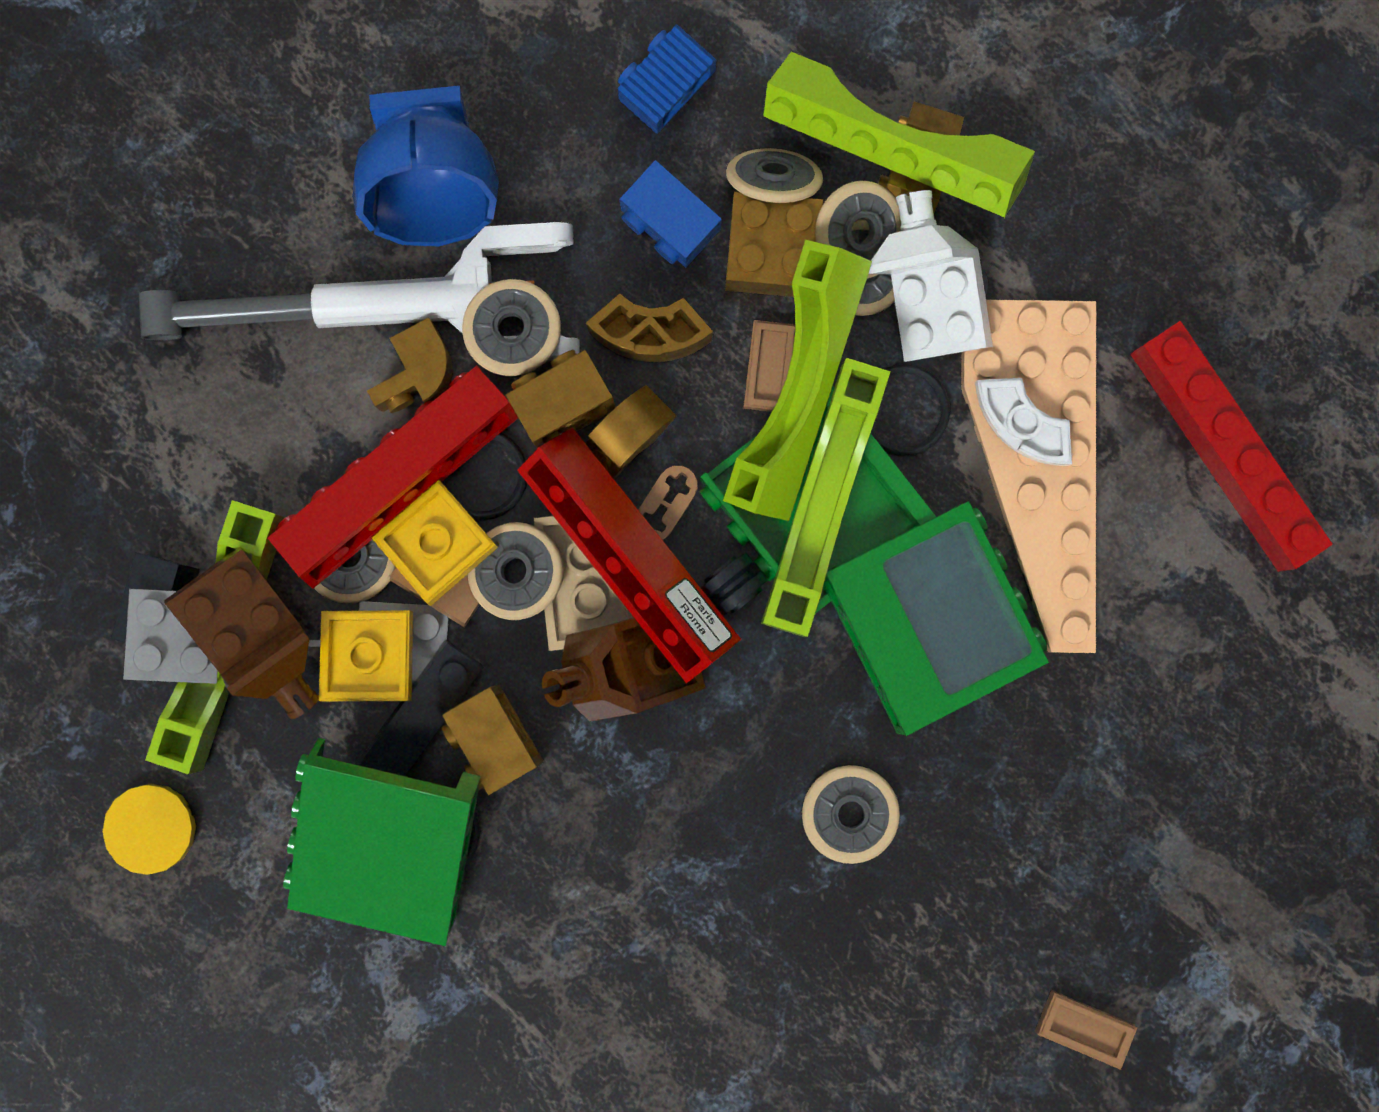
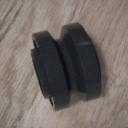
M747 552L739 558L733 556L704 579L706 584L701 589L709 599L715 598L717 600L715 607L723 616L728 612L732 615L763 591L760 586L768 581V578L762 571L751 573L749 569L753 560Z

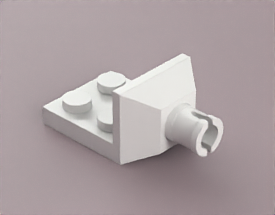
M931 190L910 192V196H907V194L896 196L901 220V232L888 235L871 260L872 264L869 274H891L904 362L993 347L978 248L949 226L937 225L934 219Z

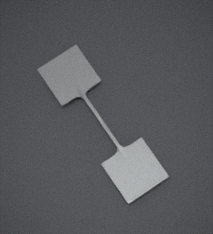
M129 589L123 680L217 684L218 670L164 603V600L176 591ZM360 601L359 611H413V685L443 642L447 640L448 617L429 605ZM309 640L308 647H320V640Z

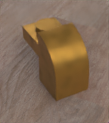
M429 317L389 338L406 370L367 390V393L374 406L380 411L384 412L389 409L390 413H395L411 405L414 402L412 396L418 393L422 400L427 402L435 400L447 390L452 377V360L442 337Z
M645 385L610 412L588 435L590 438L585 444L615 480L636 455L650 446L661 435L677 415Z

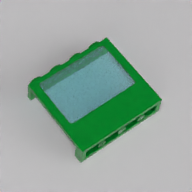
M969 501L959 504L949 511L839 566L827 570L823 586L896 733L907 736L1049 663L1044 654L1047 651L1046 641L1036 627H1031L1024 613L1027 611L1026 601L1016 587H1011L1004 573L1008 570L1006 561L998 548L991 547L984 533L988 530L985 518L978 508L971 507Z

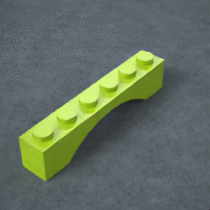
M794 52L788 55L767 83L764 117L1004 218L1026 183L1035 153L1034 150L994 134L978 136L944 135L918 130L897 123L873 111L855 98L839 81L830 67Z
M805 239L792 281L795 302V337L787 378L778 402L766 424L752 443L736 458L723 499L724 502L755 514L790 520L872 261L839 247Z
M846 358L842 364L761 624L802 637H808L843 514L881 404L890 371Z
M232 500L218 540L215 564L238 547H241L267 580L277 550L267 538L275 532L277 525L286 517ZM219 672L217 684L177 683L159 717L145 761L185 774L204 770L229 695V691Z

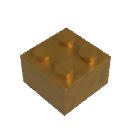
M734 192L725 291L794 297L792 290L793 277L805 239L816 242V222L823 206V199L806 198L795 202L773 203L757 200L740 192Z
M575 350L567 351L551 362L552 369L538 377L535 372L528 373L511 384L513 391L507 393L506 396L536 448L572 427L577 432L615 409L613 397L586 350L576 354Z
M500 685L487 688L442 715L447 723L442 726V731L447 741L454 750L462 749L470 763L464 767L466 773L481 776L479 790L484 787L488 795L544 762Z

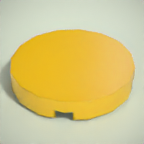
M148 784L128 789L113 801L105 814L102 832L106 849L117 864L130 872L149 875L168 870L185 858L194 842L196 824L194 815H191V810L187 806L189 804L181 794L168 786Z

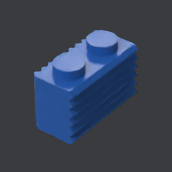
M675 25L668 33L665 30L658 33L648 46L647 51L649 55L639 65L636 62L631 63L618 79L620 84L618 87L620 102L656 134L664 128L716 71V59L678 25Z

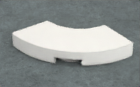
M1022 378L984 379L975 382L976 394L983 415L995 434L1006 445L1022 456L1040 463L1056 466L1072 465L1069 420L1051 417L1037 409L1026 394Z

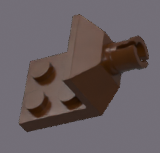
M238 547L164 600L168 609L221 674L226 688L233 696L268 699L270 696H273L284 708L285 713L290 719H295L304 714L300 704L293 695H298L309 710L318 702L319 695L315 690L311 689L302 677L306 666L309 638L241 547Z
M634 617L610 625L566 635L561 659L563 668L548 671L542 678V689L557 684L560 685L558 690L544 694L549 704L554 707H561L572 701L573 706L590 722L636 714L706 689L702 672L686 683Z

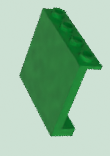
M832 386L789 521L755 514L723 501L736 458L752 443L755 437L709 473H704L700 477V481L704 485L699 490L700 494L714 512L722 508L732 521L726 525L727 529L742 547L749 543L759 557L753 562L764 573L769 582L775 578L833 395L834 386ZM871 433L848 498L828 570L936 517ZM824 586L815 615L831 602Z
M318 738L310 754H302L296 770L295 779L302 782L301 791H298L295 796L291 811V817L298 820L297 827H294L291 832L287 847V853L293 855V862L289 863L283 882V888L289 890L287 909L446 946L457 915L481 776L463 772L457 788H451L323 757L325 739Z

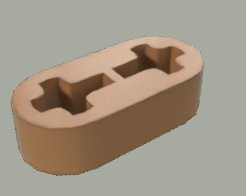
M684 466L667 468L660 475L638 509L643 516L645 514L654 516L661 505L667 508L661 520L666 526L665 530L662 533L655 530L663 541L671 535L696 495L697 479L694 473ZM680 475H683L687 478L685 486L690 489L687 495L678 493L671 504L666 502L665 498L670 492V486L666 483L669 477L678 479Z

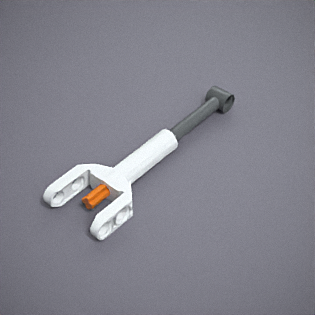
M562 222L485 226L463 250L461 259L445 277L315 284L311 294L180 301V293L176 291H143L139 293L141 338L145 340L182 338V327L314 319L318 328L416 323L428 317L432 322L449 321L462 333L463 317L468 304L480 290L492 284L491 264L486 256L557 252L562 247L573 245V225ZM560 335L557 347L547 361H553L561 354L570 350H575L576 354L580 353L579 339ZM503 336V337H504V338H508V339H514V338H517L518 336Z

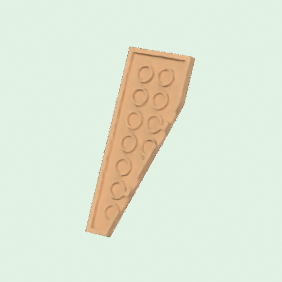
M986 300L993 347L962 352L961 390L965 402L969 406L975 424L974 429L978 441L981 442L989 466L988 472L1008 533L1013 539L1018 555L1017 560L1022 574L1024 573L1033 600L1031 603L1041 633L1046 641L1047 651L1058 653H1096V301ZM1022 378L1026 394L1037 409L1051 417L1069 420L1072 465L1056 466L1040 463L1022 456L1006 445L995 434L983 415L976 394L975 382L984 379Z

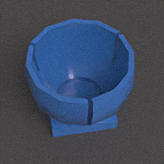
M460 86L369 95L370 111L376 131L358 149L352 194L356 215L370 232L374 231V235L401 245L439 247L469 239L489 225L491 219L494 218L499 180L492 155L480 138L469 127Z

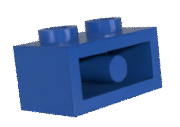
M656 160L619 199L621 211L624 212L621 216L622 220L638 235L645 231L657 242L654 245L656 251L671 264L679 261L686 268L721 230L722 219Z

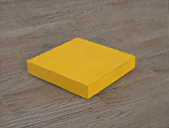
M440 480L434 483L372 537V540L429 606H432L498 548Z
M321 611L319 701H412L413 611Z

